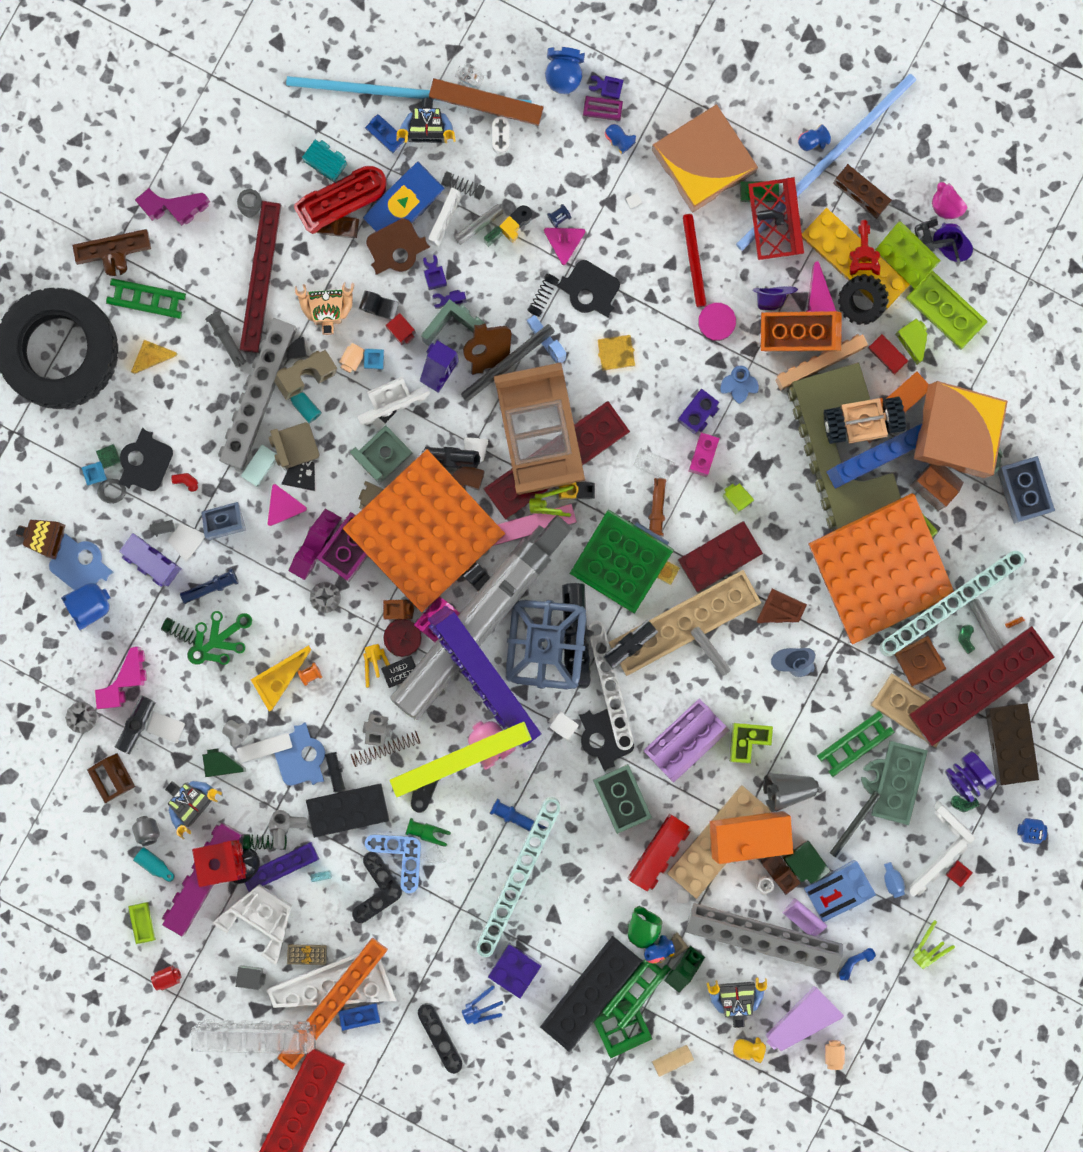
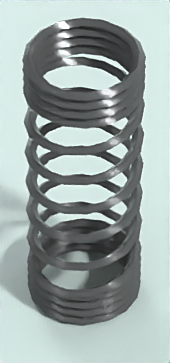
M446 171L441 185L447 187L450 184V188L455 186L456 189L459 176L452 186L454 174L452 175V173ZM463 177L457 190L460 187V193L464 191L466 195L469 192L470 196L474 194V198L480 200L484 193L485 186H482L481 184L478 186L477 183L473 193L471 194L474 182L471 183L468 191L466 192L467 184L469 181L467 180L464 188L461 191L462 183L464 180Z

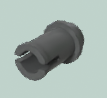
M173 520L150 524L151 535L158 537V534L175 532Z

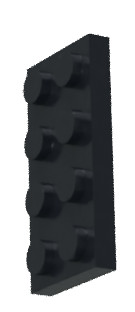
M382 783L306 800L314 838L390 821Z

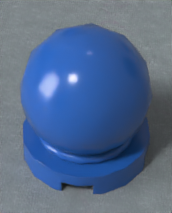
M554 47L548 48L547 59L551 60V62L547 65L545 71L546 83L552 91L559 94H569L575 91L582 79V69L579 64L584 62L585 53L580 54V50L569 47H562V51H554Z

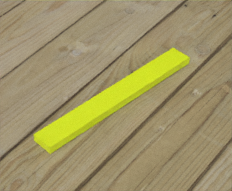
M521 722L392 778L390 783L397 798L532 739L525 722Z

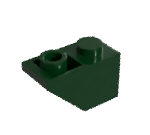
M690 945L672 967L664 981L680 993L691 982L706 957Z

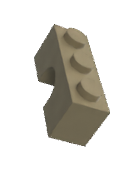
M326 350L322 352L316 351L304 361L300 359L292 367L280 369L276 374L274 382L285 400H288L303 392L305 384L301 379L302 375L308 374L313 376L319 384L335 376L337 367Z

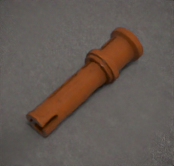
M654 478L652 511L648 516L650 520L649 530L660 537H664L662 528L663 521H665L663 506L666 479Z

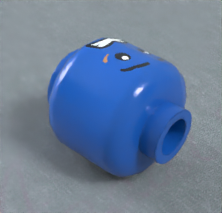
M1025 818L1022 824L1018 825L1017 834L1021 836V840L1024 843L1041 844L1047 837V825H1044V822L1039 819Z

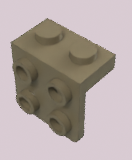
M305 422L280 431L278 429L270 431L269 441L271 447L276 448L277 454L274 456L277 465H281L284 470L319 458L320 454L309 423Z

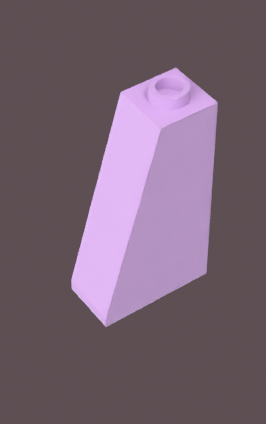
M814 986L766 1034L768 1038L766 1042L774 1050L778 1048L780 1051H783L842 1019L844 1015Z

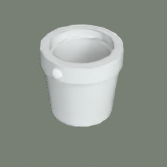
M464 437V450L478 451L481 457L480 462H484L488 439Z

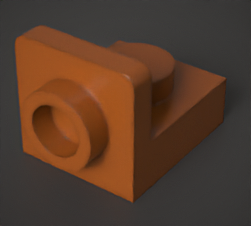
M383 600V617L385 620L413 619L414 605L410 600Z

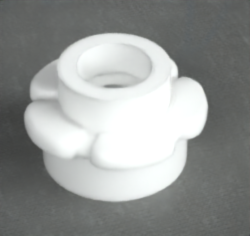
M761 876L758 879L759 881L756 882V889L763 895L772 893L775 889L774 880L771 877Z

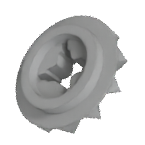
M322 582L315 585L311 590L310 602L319 612H331L340 603V592L332 583ZM324 589L327 595L333 596L327 599L326 606L322 599H317V597L323 595Z
M78 702L67 710L65 719L67 726L72 731L85 733L94 727L97 715L90 704ZM82 712H84L83 717L88 722L80 721L77 724L78 718L76 717V715H74V713L81 714Z

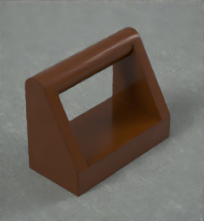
M118 753L103 759L87 769L104 803L117 798L135 787ZM104 766L117 790L111 796H109L96 772V769Z

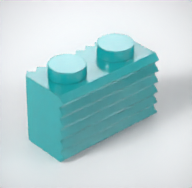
M315 139L302 156V159L306 164L334 183L347 166V162L344 160L346 157L339 151L335 153L329 149L330 146L323 140L318 142Z

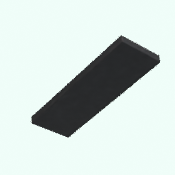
M612 936L542 1023L540 1028L568 1052H571L643 960Z

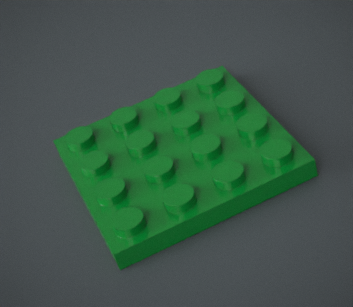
M608 509L569 574L635 614L674 549Z

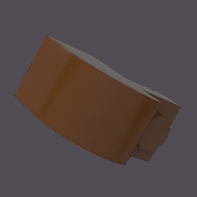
M462 467L456 470L452 476L463 488L468 487L479 491L485 471L477 468Z

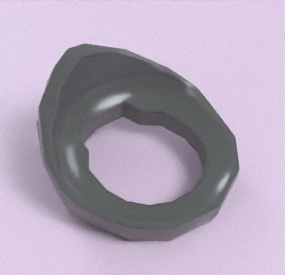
M246 189L239 194L237 206L244 216L248 218L253 217L261 209L262 199L256 190ZM253 194L257 197V202L254 206L247 207L242 202L243 196Z
M107 479L99 485L97 495L102 501L114 504L124 498L126 487L119 485L122 489L119 497H106L104 488L110 484H118L120 481L118 479Z

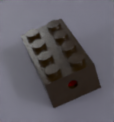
M1028 703L986 708L985 712L996 785L1039 780Z

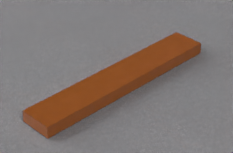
M433 78L429 98L537 126L540 124L544 106Z

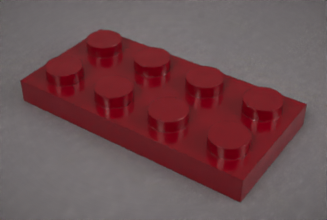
M742 521L679 558L678 562L695 591L699 592L759 557L763 552L745 522Z

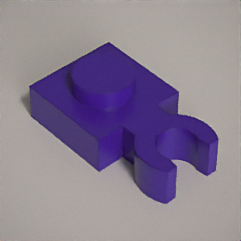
M591 76V80L596 81L597 85H589L590 91L602 90L601 96L620 99L624 80L605 76L604 81H602L598 76Z
M433 255V263H428L426 257L423 258L424 266L428 269L424 270L428 290L447 286L442 266L437 267L438 259L436 255Z

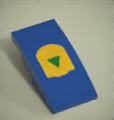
M418 161L377 201L363 219L375 231L401 218H406L413 223L445 188Z

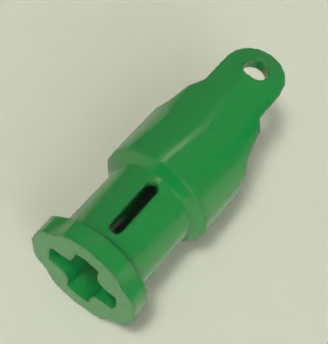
M410 818L405 835L412 834L420 837L421 840L446 847L447 844L437 840L433 833L439 832L450 835L451 832L428 823L416 822L413 818Z

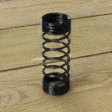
M548 273L542 281L544 285H540L541 289H538L539 294H535L536 298L533 301L538 300L547 304V302L537 297L539 295L549 300L539 290L552 295V293L541 287L545 286L554 290L546 285L544 281L557 286L559 279ZM535 301L534 303H530L529 308L527 309L528 312L540 317V315L542 314V310L533 306L532 304L540 306L543 309H545V307L539 305Z

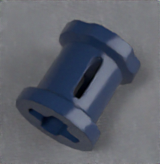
M561 204L560 208L556 211L547 213L548 219L555 228L566 219L570 220L572 218L564 204Z

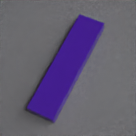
M312 842L259 866L257 873L245 883L248 892L252 891L259 884L262 886L267 885L319 860Z

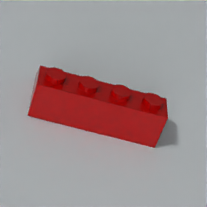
M669 813L627 877L628 880L647 892L649 889L653 890L659 881L656 879L659 873L663 874L668 868L669 864L667 861L670 856L675 857L680 849L678 844L681 840L685 841L690 834L688 830L690 826Z

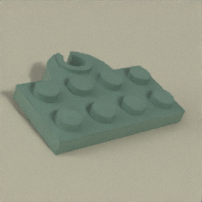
M889 741L885 759H875L864 766L863 770L865 771L874 770L876 778L873 781H869L866 777H861L863 788L871 795L874 791L881 795L872 807V816L906 825L910 824L928 750Z

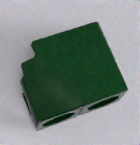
M808 840L795 848L793 854L782 857L801 882L808 880L812 884L830 872L828 866Z

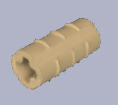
M685 1045L652 1061L660 1077L693 1061L694 1058L688 1046Z

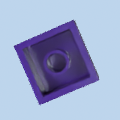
M509 942L488 974V978L521 999L542 964Z

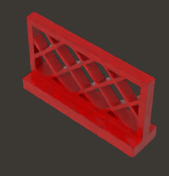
M795 177L748 184L758 260L804 254ZM783 183V193L780 197L770 191L775 184ZM761 186L766 190V193L760 200L754 196L753 187ZM768 193L777 199L771 208L762 202ZM779 201L786 206L784 215L787 214L785 223L788 224V231L784 235L775 229L776 225L772 227L764 220L757 224L756 208L759 204H762L768 210H773ZM762 223L771 228V231L765 238L758 232V228ZM773 231L782 237L776 246L767 240ZM784 239L790 243L791 252H782L778 249V246ZM764 242H767L774 249L769 255L762 256L761 246Z

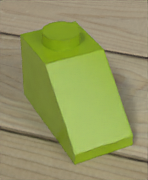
M917 318L895 334L916 365L923 361L928 335L925 324L922 321H918Z
M733 483L724 489L726 493L723 494V498L735 515L754 501L753 497L740 483L736 486Z

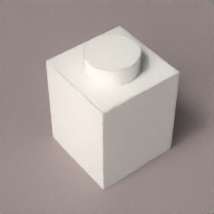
M561 711L559 714L554 713L548 721L551 723L549 727L567 741L579 726Z

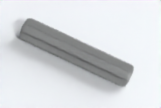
M499 204L495 205L454 236L457 243L461 245L502 215L504 212Z
M975 599L969 603V606L993 650L996 652L1004 645L979 599Z
M695 627L691 631L692 636L723 676L729 673V666L699 627Z

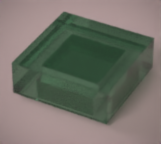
M499 226L495 227L484 237V243L488 247L503 235V231Z
M114 444L96 451L103 469L120 463V456Z

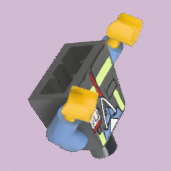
M172 781L165 790L173 796L168 802L170 806L168 811L171 821L176 828L177 835L185 839L183 837L185 831L191 834V830L187 827H190L212 801L218 802L215 799V795H222V792L214 789L206 782H186L180 788Z
M758 977L755 979V983L752 981L718 984L717 980L714 986H710L709 982L706 983L711 1003L725 1017H733L734 1028L745 1027L744 1016L753 1015V1011L758 1009L763 999L764 991L767 989V979L765 978L763 983H759Z

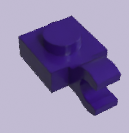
M460 290L451 291L446 297L439 293L432 295L433 299L439 298L441 300L440 304L434 305L435 309L444 307L449 299L456 305L467 302L465 292H460Z

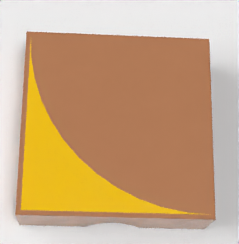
M717 104L652 145V152L665 172L674 180L680 195L692 213L714 200L723 191L736 186L741 181L752 176L758 169V166Z
M940 381L929 384L923 408V423L918 434L914 459L937 466L951 467L959 472L981 478L993 476L1008 401Z

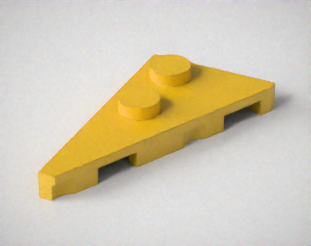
M309 645L251 679L269 712L273 710L312 650Z

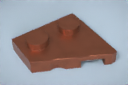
M772 588L756 622H799L807 604Z

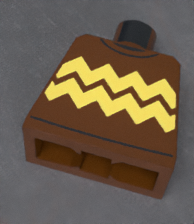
M30 520L28 527L18 526L16 536L24 538L23 546L56 560L66 525L56 521Z

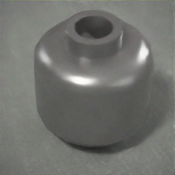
M147 816L137 818V822L132 826L136 842L142 844V846L156 843L157 838L160 836L156 820Z

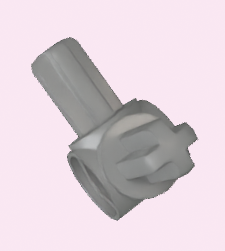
M284 810L275 811L269 821V829L273 833V847L277 850L283 849L285 847V833L289 828H307V818L291 817ZM275 819L281 820L283 824H278Z

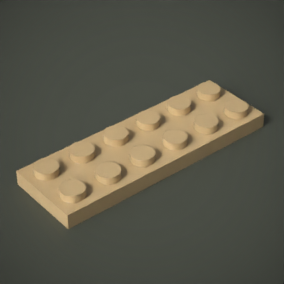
M741 785L712 820L769 813L770 810ZM710 823L667 872L670 877L696 899L727 864H718L712 859Z

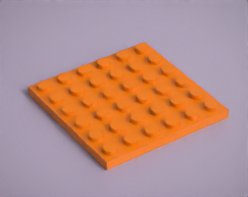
M428 449L418 456L342 528L421 613L505 535L504 531Z
M913 493L808 543L852 645L937 604L954 592Z

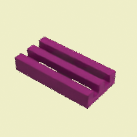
M586 96L583 116L620 121L623 101ZM594 102L615 105L619 107L617 109L603 106L588 105V103ZM588 109H590V110H597V111H604V112H611V113H618V114H617V115H613V114L592 112V111H588Z

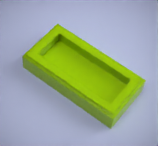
M145 902L128 906L135 943L140 944L156 940L149 903Z

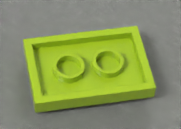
M901 221L893 227L875 249L914 289L918 288L941 262Z

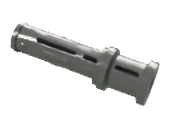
M217 311L206 317L205 320L212 326L214 336L220 338L235 367H240L241 365L237 358H239L242 365L247 361L228 332L230 330L229 326L221 318V312Z

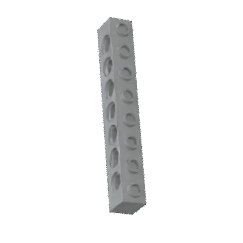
M273 318V321L268 323L266 328L268 334L265 340L262 339L259 350H261L260 355L255 357L252 368H254L253 373L247 377L245 383L247 389L245 393L242 392L239 398V410H235L232 421L234 423L232 428H228L226 432V444L220 448L218 454L220 462L241 470L244 469L276 386L274 382L276 374L282 369L288 349L297 330L295 325ZM275 336L282 337V341L278 345L272 344V339ZM268 354L275 355L273 362L265 361ZM261 372H268L267 379L259 380ZM255 389L261 390V395L258 398L252 397V392ZM248 407H254L255 409L254 414L251 416L245 415V410ZM243 424L247 425V432L240 434L238 428ZM235 442L241 444V448L237 452L232 451L231 448Z
M693 903L687 921L686 933L835 974L843 956L842 943Z

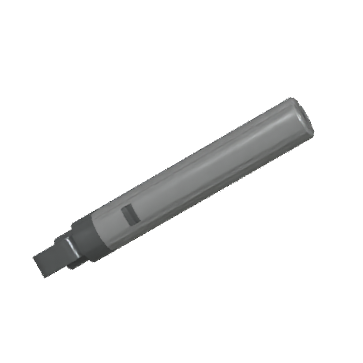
M558 515L550 521L545 529L539 525L528 539L523 538L458 615V618L479 647L551 562L549 557L572 530V527ZM441 638L438 639L390 697L396 706L414 720L420 719L461 670L450 658L453 654H449L440 644Z

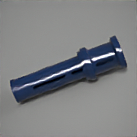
M231 568L229 572L219 576L215 575L212 580L181 592L180 597L183 603L187 604L216 590L223 591L225 587L232 584L237 585L239 582L234 570Z

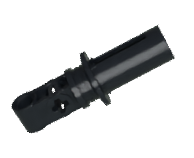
M569 583L562 585L563 603L583 606L586 610L585 584ZM563 611V621L573 612ZM578 618L565 630L564 644L576 645ZM587 619L583 644L585 651L582 653V660L584 659V661L581 663L580 679L577 687L581 689L587 688L591 682L589 667L590 644L587 639L594 635V631L587 630ZM563 649L565 668L572 676L575 650Z

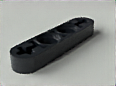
M429 1003L422 1004L418 1009V1017L446 1070L453 1074L458 1073L462 1069L463 1062L433 1005ZM425 1007L427 1010L431 1009V1019H433L434 1017H436L437 1019L431 1021L428 1025H426L425 1023L429 1021L428 1017L426 1015L422 1016L421 1014L423 1013V1008ZM434 1024L441 1027V1032L438 1035H433L430 1032V1027ZM445 1041L450 1044L448 1052L440 1050L439 1045L441 1042ZM453 1051L455 1055H452L453 1060L459 1062L457 1069L449 1067L451 1064L449 1057L446 1060L444 1059V1056L450 1055Z

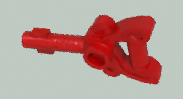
M862 220L860 225H858V234H861V247L851 251L849 256L852 260L850 275H855L858 273V270H872V273L875 275H880V264L878 261L880 252L874 251V248L868 246L870 225H868L867 220Z

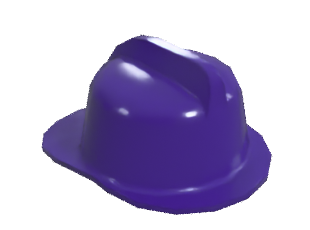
M944 222L941 228L934 233L933 241L954 239L960 261H966L973 253L972 243L963 233L960 226ZM953 246L939 248L945 257L957 262Z
M782 286L753 288L752 291L757 293L758 309L772 311L780 308L784 304L786 295L797 292L798 288Z

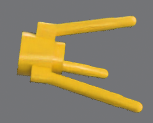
M379 644L364 648L366 688H369V661L370 663L373 662L377 678L380 677L377 661L381 660L380 656L386 666L390 665L384 649H380Z

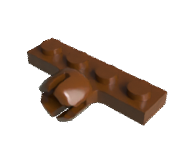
M147 229L72 245L77 265L102 260L104 271L109 276H117L116 269L119 270L120 275L127 271L126 256L128 254L151 249Z

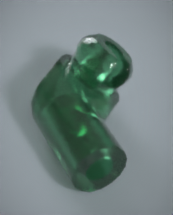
M969 624L964 625L960 629L958 637L959 643L967 654L975 650L970 641L974 628Z
M955 795L951 798L950 802L954 809L963 813L980 806L976 797L973 802L969 803L960 798V796Z

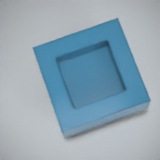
M365 349L364 369L383 370L384 350Z
M101 461L81 467L87 486L107 480Z

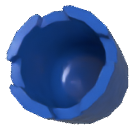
M95 583L86 584L61 597L79 630L104 617L110 609L108 600L111 597L107 590H101Z

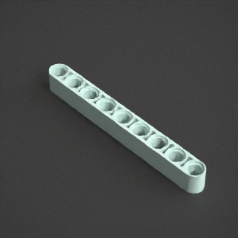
M1012 551L887 637L880 644L881 653L885 656H892L1021 567L1025 561L1024 555L1020 551ZM1011 556H1015L1018 559V565L1011 563ZM995 567H1000L1002 569V576H999L995 573ZM979 578H985L987 586H981ZM964 588H968L971 590V597H966L964 595ZM948 599H953L956 602V608L949 607ZM933 610H938L940 612V619H936L933 617ZM917 621H923L925 623L924 630H920L917 628ZM902 631L909 633L910 639L908 641L901 638ZM886 642H890L894 645V650L892 652L886 650Z
M548 797L544 800L478 940L477 952L482 957H489L493 954L560 812V802L555 797ZM549 802H554L557 808L554 811H548L546 805ZM546 820L549 825L547 828L541 829L538 826V822ZM531 838H539L540 844L532 846L530 844ZM524 855L532 857V861L529 864L522 862L521 858ZM520 872L524 875V878L521 881H516L513 875ZM508 890H513L516 896L509 899L505 896V893ZM503 907L507 909L508 913L505 916H500L497 910ZM496 925L499 927V931L491 933L489 927ZM482 943H489L491 945L490 950H482L480 947Z

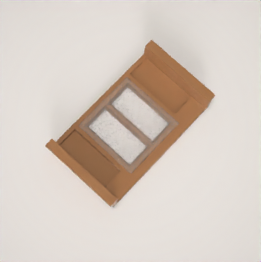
M562 363L494 376L516 493L519 495L585 481Z

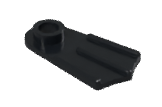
M439 780L413 791L411 808L415 812L421 813L427 809ZM421 800L423 802V806L421 808H418L416 806V801Z

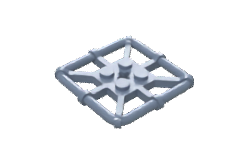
M533 600L517 601L512 609L509 638H507L508 652L505 677L507 681L515 684L537 686L540 689L545 687L565 690L577 688L580 679L582 653L585 651V646H583L586 624L585 608L575 604L555 603L553 600H547L546 602ZM525 607L544 609L543 625L535 624L525 611ZM553 610L573 612L559 626L551 625ZM519 615L528 626L526 640L517 639ZM578 618L576 645L564 644L565 630ZM545 639L548 642L546 649L542 646V642H545ZM516 644L526 645L525 657L514 667ZM563 649L575 650L572 676L562 663ZM529 663H539L537 678L518 676ZM546 665H555L566 682L546 680Z

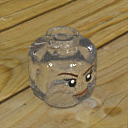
M469 63L464 64L463 67L459 66L455 73L458 85L479 89L484 79L482 70Z

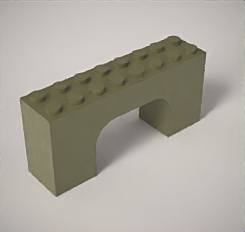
M859 362L792 382L788 387L787 395L789 401H793L795 407L792 409L795 420H799V435L801 438H804L806 443L804 451L806 456H810L811 459L809 467L812 475L815 474L817 479L815 482L816 490L818 493L821 492L823 500H820L823 511H826L828 518H826L828 528L835 531L901 499L893 473L867 481L852 480L836 489L827 474L828 470L842 462L836 443L829 444L824 426V410L836 407L841 408L843 404L870 400Z

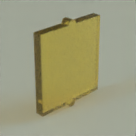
M631 335L598 339V357L601 360L602 371L635 366L633 354L635 349L632 348Z

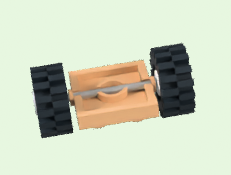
M898 396L883 399V406H881L880 398L843 404L841 408L825 409L823 418L829 444L845 442L846 433L850 444L884 438L888 436V433L905 431L906 418L901 398Z

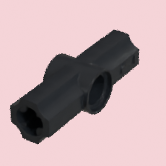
M425 447L422 451L423 453L428 449L444 467L477 468L480 464L481 457L479 452L474 450H461L454 447Z
M647 620L636 630L623 637L603 657L614 669L627 657H631L641 649L643 644L654 637L658 631Z
M140 696L130 717L126 720L125 727L115 748L129 755L131 754L141 732L145 729L146 722L156 704L155 701L145 696ZM135 719L140 723V727L137 730L131 727V723Z

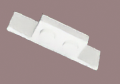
M400 377L368 391L367 393L375 409L357 417L361 425H368L373 423L378 417L391 415L396 409L407 408L414 401L425 400L431 393L427 386L409 393L403 377Z

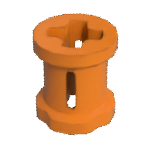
M315 662L309 668L298 671L299 677L305 686L317 678H323Z

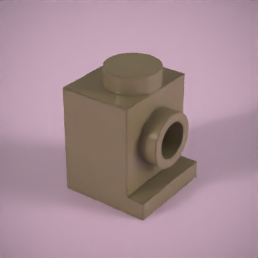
M365 481L364 485L367 488L366 490L362 489L358 499L361 500L359 508L363 509L383 488Z

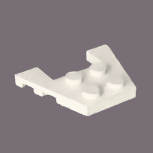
M259 884L215 919L212 924L227 933L237 917L246 921L271 938L261 956L276 965L279 960L292 905Z

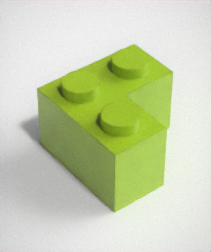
M732 723L729 761L751 763L752 744L772 746L773 726Z

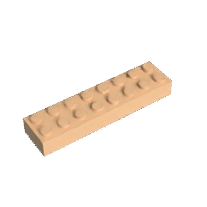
M857 334L850 341L845 340L842 342L841 351H824L818 357L810 358L809 362L804 361L797 368L794 366L787 373L782 372L778 374L775 381L780 391L788 388L792 382L808 378L865 349L868 343L863 334L860 336Z

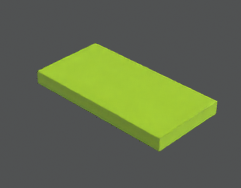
M934 271L928 275L918 288L914 289L905 298L960 350L988 322Z

